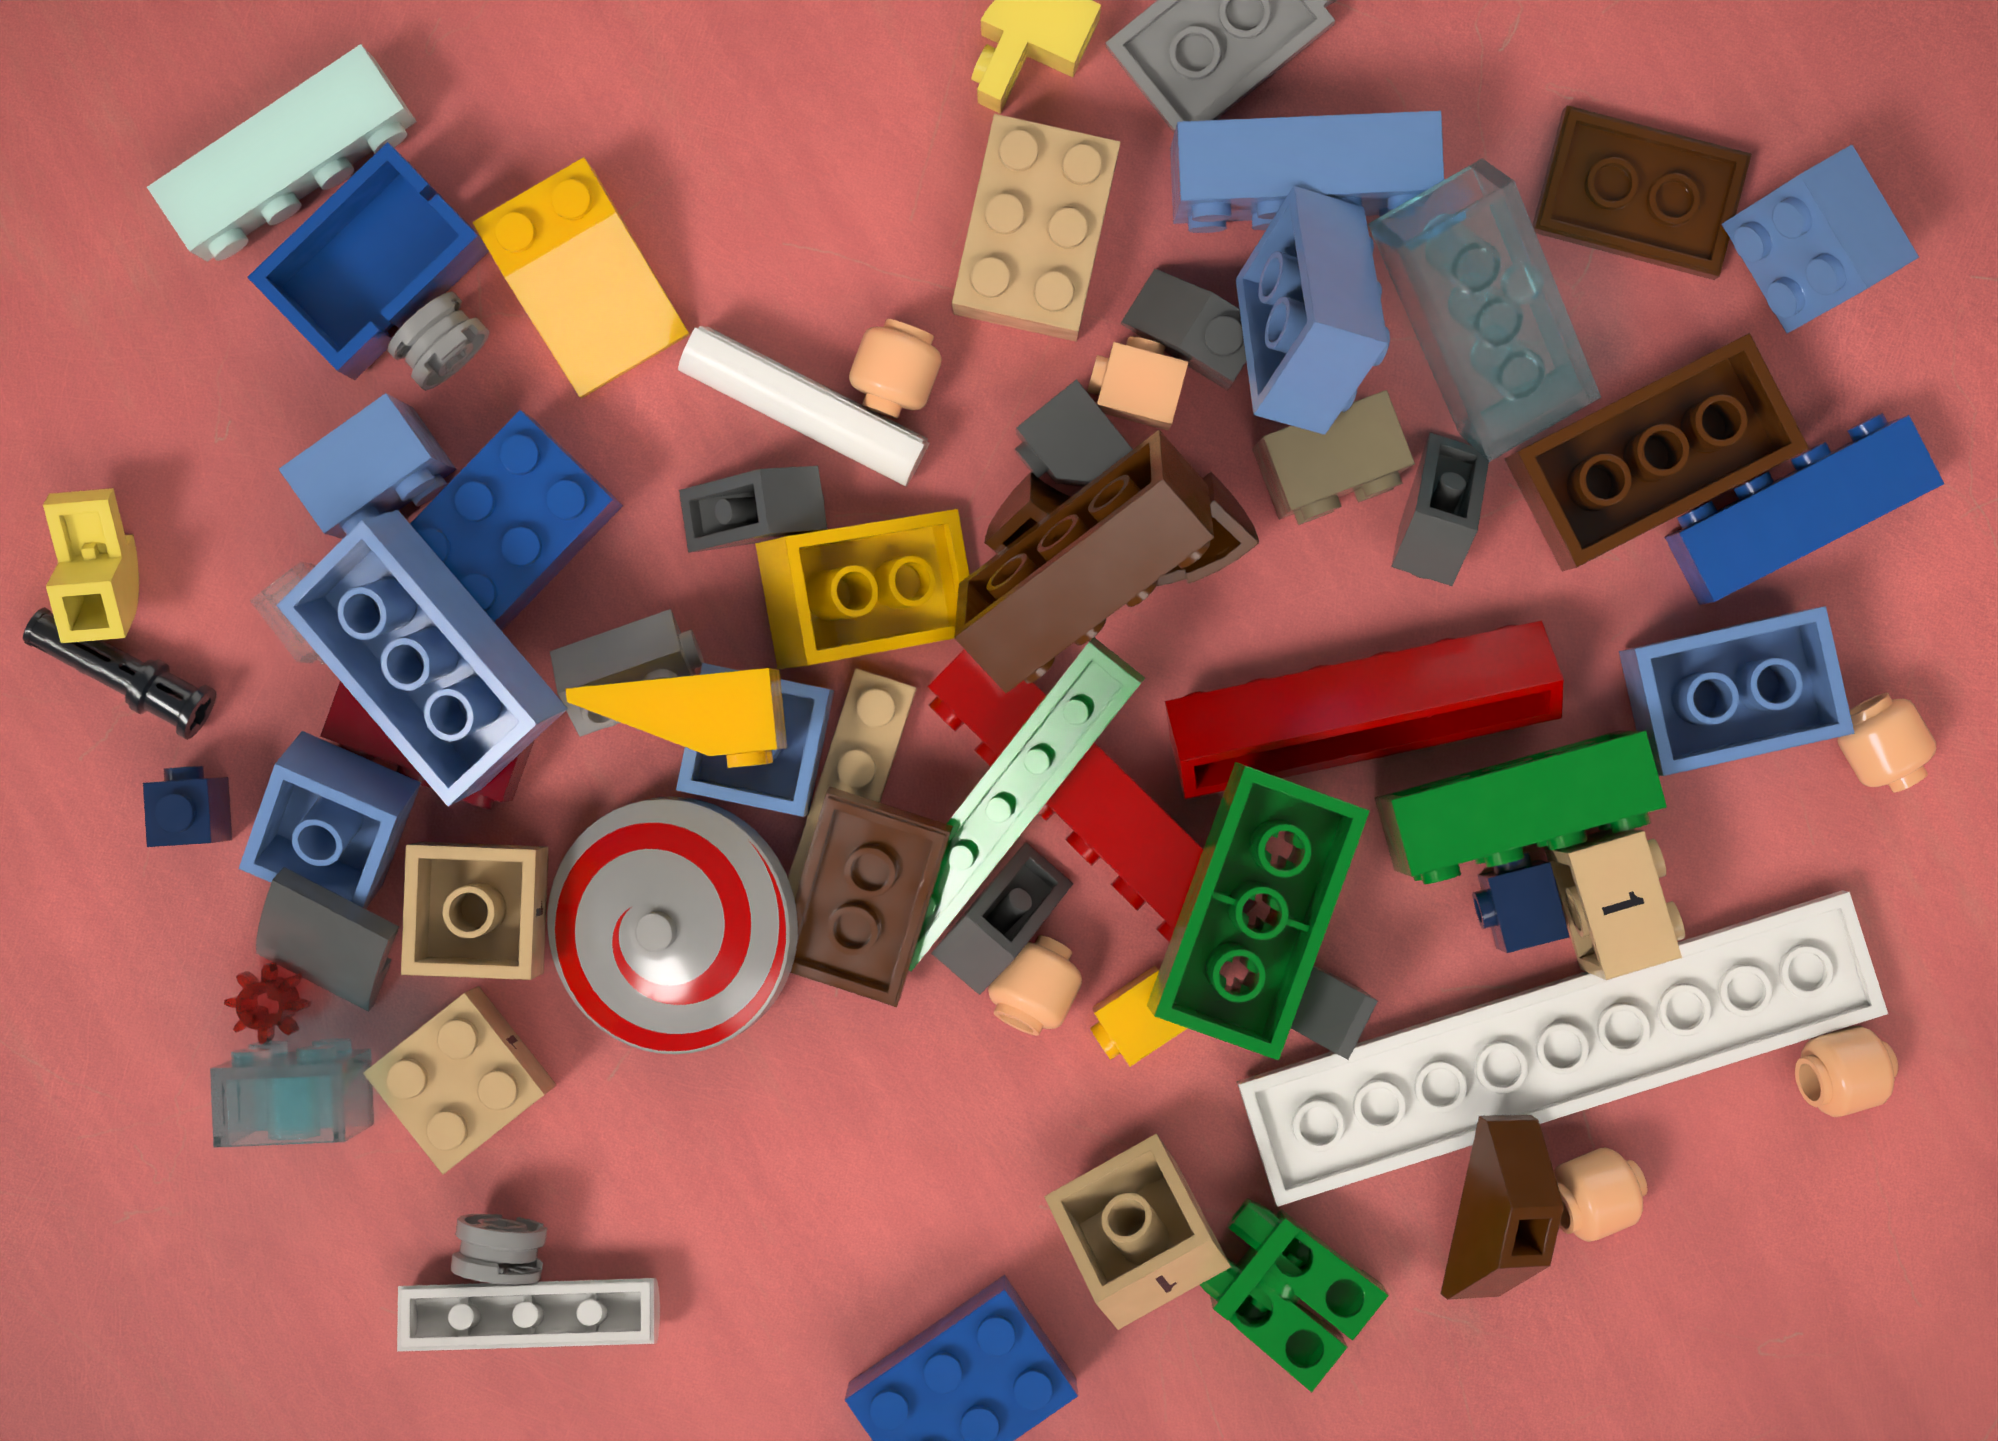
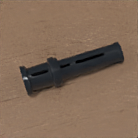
M45 607L40 608L31 617L24 630L23 641H25V644L30 647L34 646L75 668L80 673L88 675L125 695V702L131 710L138 714L148 711L176 726V733L187 740L198 733L213 709L216 700V691L207 685L197 688L171 674L169 665L159 659L155 661L152 659L147 660L144 663L104 640L61 643L54 615Z

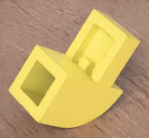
M995 0L981 18V36L997 42L998 45L994 48L986 44L971 77V80L979 83L977 88L978 104L1001 114L1027 57L1070 77H1074L1100 20L1101 4L1093 0Z
M114 489L49 494L43 507L58 564L46 585L61 643L126 638L137 611L139 570L133 534L125 535Z

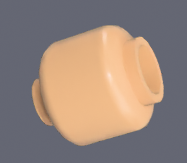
M886 319L884 327L876 326L867 329L863 335L849 375L852 386L866 394L862 406L898 419L902 408L920 410L925 407L942 361L940 352L931 345L934 336L919 328L892 319Z
M1882 693L1849 710L1855 734L1838 737L1837 741L1857 778L1863 785L1868 787L1889 785L1892 792L1895 793L1915 785L1928 775L1923 765L1934 756L1936 741L1917 708L1910 700L1891 699L1889 693Z
M1039 935L1035 943L1028 942L1018 956L988 987L990 999L996 1005L994 1015L1006 1024L1035 1036L1039 1035L1042 1029L1060 1027L1082 984L1080 971L1069 961L1072 951L1062 943L1046 936Z
M1853 1026L1810 1039L1804 1046L1801 1058L1798 1059L1795 1067L1796 1082L1803 1098L1809 1105L1818 1107L1822 1112L1832 1117H1842L1886 1103L1893 1092L1895 1077L1898 1073V1062L1893 1049L1886 1042L1881 1041L1873 1031L1862 1026Z
M1604 1147L1556 1167L1554 1174L1564 1204L1559 1226L1563 1232L1567 1234L1574 1233L1580 1239L1591 1242L1633 1226L1639 1221L1643 1212V1196L1647 1194V1183L1643 1172L1634 1161H1626L1618 1152Z

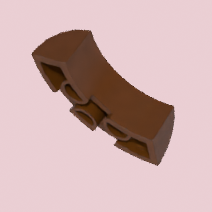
M1030 472L1011 492L996 512L988 526L984 543L996 553H999L1071 498V496L1054 489L1041 479H1037ZM1212 472L1202 479L1209 487L1214 538L1210 540V546L1196 562L1185 568H1180L1177 565L1158 579L1157 586L1172 584L1187 579L1188 584L1198 581L1230 565L1259 544L1255 527L1245 510Z

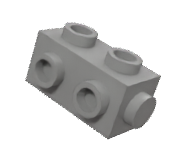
M671 609L550 651L557 694L568 708L566 711L579 737L612 727L621 722L568 703L565 688L696 675L695 669L701 667L702 663H704L693 631L688 630L681 633Z

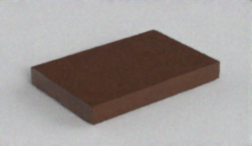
M1567 105L1562 111L1531 232L1715 280L1720 277L1730 239L1722 223L1736 215L1752 154Z
M829 787L825 794L795 897L798 939L790 973L897 1007L902 996L953 826Z

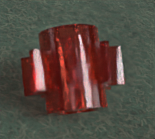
M271 962L264 964L261 970L260 981L249 971L239 973L236 976L238 983L243 989L238 996L224 1000V1005L236 1008L237 1016L240 1019L233 1028L236 1033L247 1028L258 1030L257 1038L259 1044H266L273 1040L276 1025L288 1036L300 1030L297 1022L292 1017L297 1011L311 1006V1001L300 999L296 986L302 979L300 974L289 978L278 977L277 963ZM267 993L268 999L278 1001V1011L269 1014L268 1007L258 1005V995Z

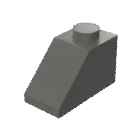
M1153 270L1121 321L1123 326L1142 338L1164 345L1166 353L1176 359L1188 361L1190 368L1227 391L1246 363L1240 309L1211 291L1160 270Z
M1077 379L1016 427V435L1022 441L1014 449L1017 455L1037 479L1047 472L1055 484L1085 487L1133 450Z
M1434 433L1429 434L1399 525L1391 567L1409 572L1419 578L1431 579L1453 586L1478 531L1490 451Z
M818 466L757 469L679 490L688 553L755 544L781 537L827 529L824 496Z
M1025 842L959 918L931 954L980 995L1018 956L1074 883Z
M1314 965L1291 1029L1349 1060L1378 1000L1363 989Z

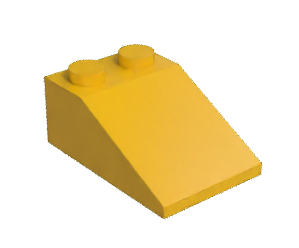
M584 157L472 222L504 278L581 399L690 336L600 179Z
M958 509L786 536L755 544L777 669L808 666L954 639L959 583L969 576Z
M763 668L565 688L568 703L707 756L726 755L727 768L773 763L772 750L787 748L779 670Z

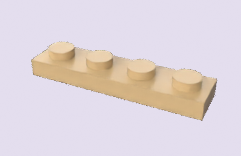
M857 668L855 669L789 873L788 880L793 891L794 900L825 794L829 787L881 802L917 690L916 687Z

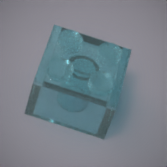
M334 1038L312 1041V1046L296 1048V1052H288L287 1041L248 1044V1049L231 1051V1060L210 1068L213 1148L346 1142L374 1124L373 1086L363 1072L372 1066L371 1048L352 1049L351 1039Z

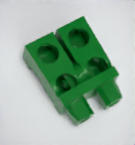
M1247 1198L1231 1217L1227 1226L1251 1247L1237 1265L1226 1257L1231 1267L1203 1282L1200 1286L1211 1296L1213 1310L1227 1321L1229 1320L1241 1333L1312 1393L1348 1347L1343 1336L1323 1319L1321 1321L1298 1301L1300 1299L1353 1341L1389 1295L1383 1284L1349 1262L1320 1238L1297 1223L1296 1220L1282 1209L1277 1214H1274L1268 1208Z

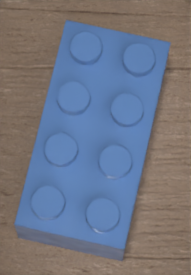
M1441 111L1177 122L1170 147L1173 224L1188 223V231L1192 233L1224 231L1227 229L1226 222L1252 221V229L1266 230L1293 186L1362 206L1365 209L1366 216L1379 215V222L1383 225H1403L1417 222L1418 214L1426 213L1445 190Z
M398 510L361 520L276 605L448 807L486 786L568 709Z

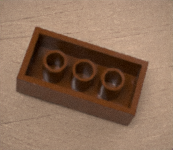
M1748 333L1505 458V461L1563 572L1577 568L1808 450L1809 447L1751 334Z
M1160 430L1156 431L959 583L954 638L1005 693L1009 692L1023 680L1026 683L1038 680L1051 668L1055 661V656L1073 643L1083 645L1093 639L1104 627L1107 617L1125 604L1128 607H1133L1141 603L1154 591L1158 584V579L1177 565L1180 568L1190 566L1207 551L1210 546V540L1214 538L1208 485Z

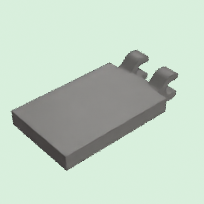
M1157 0L1105 44L1108 51L1170 129L1175 132L1177 122L1218 120L1323 35L1335 23V19L1326 7L1337 0Z

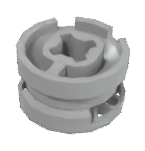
M453 291L438 296L419 309L395 333L388 344L387 351L393 358L397 360L406 358L405 361L413 369L411 377L425 391L438 386L458 372L482 348L489 337L490 331L478 318L470 319L462 310H459L462 300Z
M468 1214L460 1216L457 1219L455 1233L461 1240L460 1251L452 1255L451 1271L463 1278L495 1284L517 1285L538 1282L541 1279L543 1262L537 1258L538 1248L543 1247L546 1243L547 1228L543 1227L544 1224L521 1217H517L516 1221L503 1219L502 1215Z

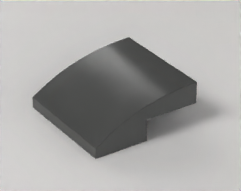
M283 867L273 878L264 903L256 938V954L369 1012L376 1002L392 959L388 958L399 926Z

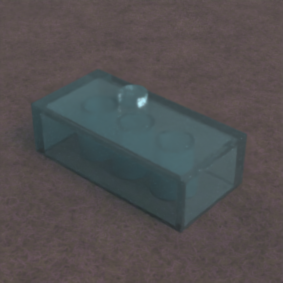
M1481 158L1368 224L1458 433L1489 462L1601 398L1513 179Z

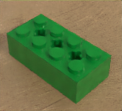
M1615 731L1374 797L1394 870L1413 877L1414 881L1422 880L1423 884H1432L1460 876L1459 864L1475 860L1476 864L1485 863L1486 867L1520 860L1525 857L1522 847L1534 843L1537 844V847L1548 846L1549 850H1555L1588 840L1585 830L1598 826L1599 830L1611 829L1612 833L1639 828L1651 823L1648 812L1667 807L1646 731Z
M1235 762L1147 1003L1151 1013L1160 1019L1279 1061L1370 811ZM1280 831H1286L1284 840L1293 845L1292 852L1287 859L1279 855L1277 864H1271L1272 854L1265 850L1267 841L1271 836L1278 838ZM1256 894H1263L1262 901L1271 907L1270 913L1265 920L1256 916L1255 924L1249 925V916L1243 912L1244 904L1249 898L1255 901ZM1240 956V962L1248 969V973L1244 980L1234 977L1232 986L1226 985V978L1220 973L1221 967L1226 961L1232 963L1233 957Z

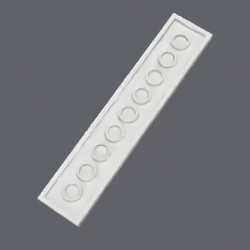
M1843 890L1680 941L1678 945L1682 958L1609 980H1604L1588 972H1582L1357 1043L1349 1060L1334 1052H1328L1237 1081L1275 1204L1278 1207L1473 1145L1479 1116L1532 1115L1541 1124L1887 1015L1888 1011L1850 892Z

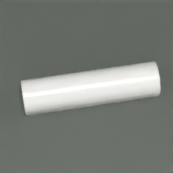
M695 327L682 353L678 366L680 372L904 486H907L930 444L927 442L928 438L875 411L863 407L861 404L710 327Z
M656 1278L545 1281L517 1285L480 1283L398 1286L397 1352L656 1344L659 1337L660 1298Z

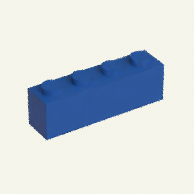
M1883 413L1878 414L1847 430L1852 441L1831 452L1827 443L1824 442L1792 458L1791 462L1795 471L1775 481L1768 471L1734 488L1738 500L1717 510L1711 500L1677 517L1682 529L1666 536L1665 539L1699 605L1716 602L1944 485L1910 416L1887 422Z

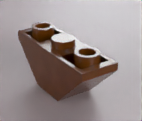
M1489 1115L1479 1116L1440 1293L1447 1300L1499 1297L1551 1265L1564 1204L1539 1120L1534 1116Z

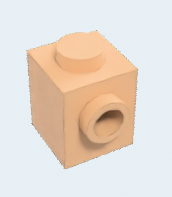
M1130 336L1126 345L1113 343L1110 358L1097 355L1087 392L1099 395L1097 405L1104 414L1169 431L1175 415L1188 361L1163 355L1165 346L1158 342Z

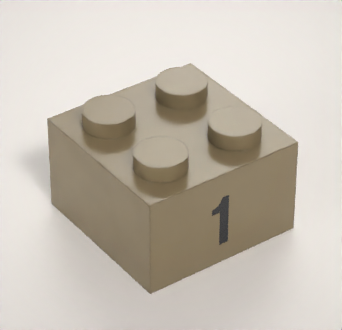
M1387 390L1353 402L1347 411L1340 412L1325 435L1289 426L1263 436L1252 449L1278 519L1295 515L1298 525L1334 512L1335 509L1342 507L1338 497L1354 492L1359 503L1393 490L1394 487L1403 484L1399 474L1415 464Z

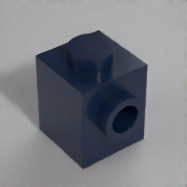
M203 766L164 768V781L143 783L147 847L206 844L232 840L228 777L204 779Z
M1528 851L1523 852L1525 857L1520 860L1493 866L1494 871L1479 874L1478 879L1481 890L1472 894L1476 915L1481 928L1491 927L1496 949L1505 953L1570 937L1551 862L1539 859L1531 861Z

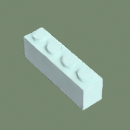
M360 44L147 186V188L187 249L207 262L212 258L219 261L229 258L243 249L249 241L246 236L266 222L269 225H275L293 216L301 208L299 200L318 187H321L322 190H327L344 182L354 172L352 165L372 151L376 154L387 142L393 147L399 145L407 136L405 129L417 121L375 58Z

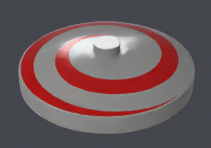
M670 796L651 798L628 804L601 817L589 826L567 851L554 878L549 897L547 912L549 946L556 970L566 991L577 1007L597 1027L613 1038L644 1051L660 1054L694 1053L721 1045L743 1033L766 1014L777 1000L787 982L796 954L798 939L796 904L788 877L778 857L759 833L745 821L717 805L698 799Z

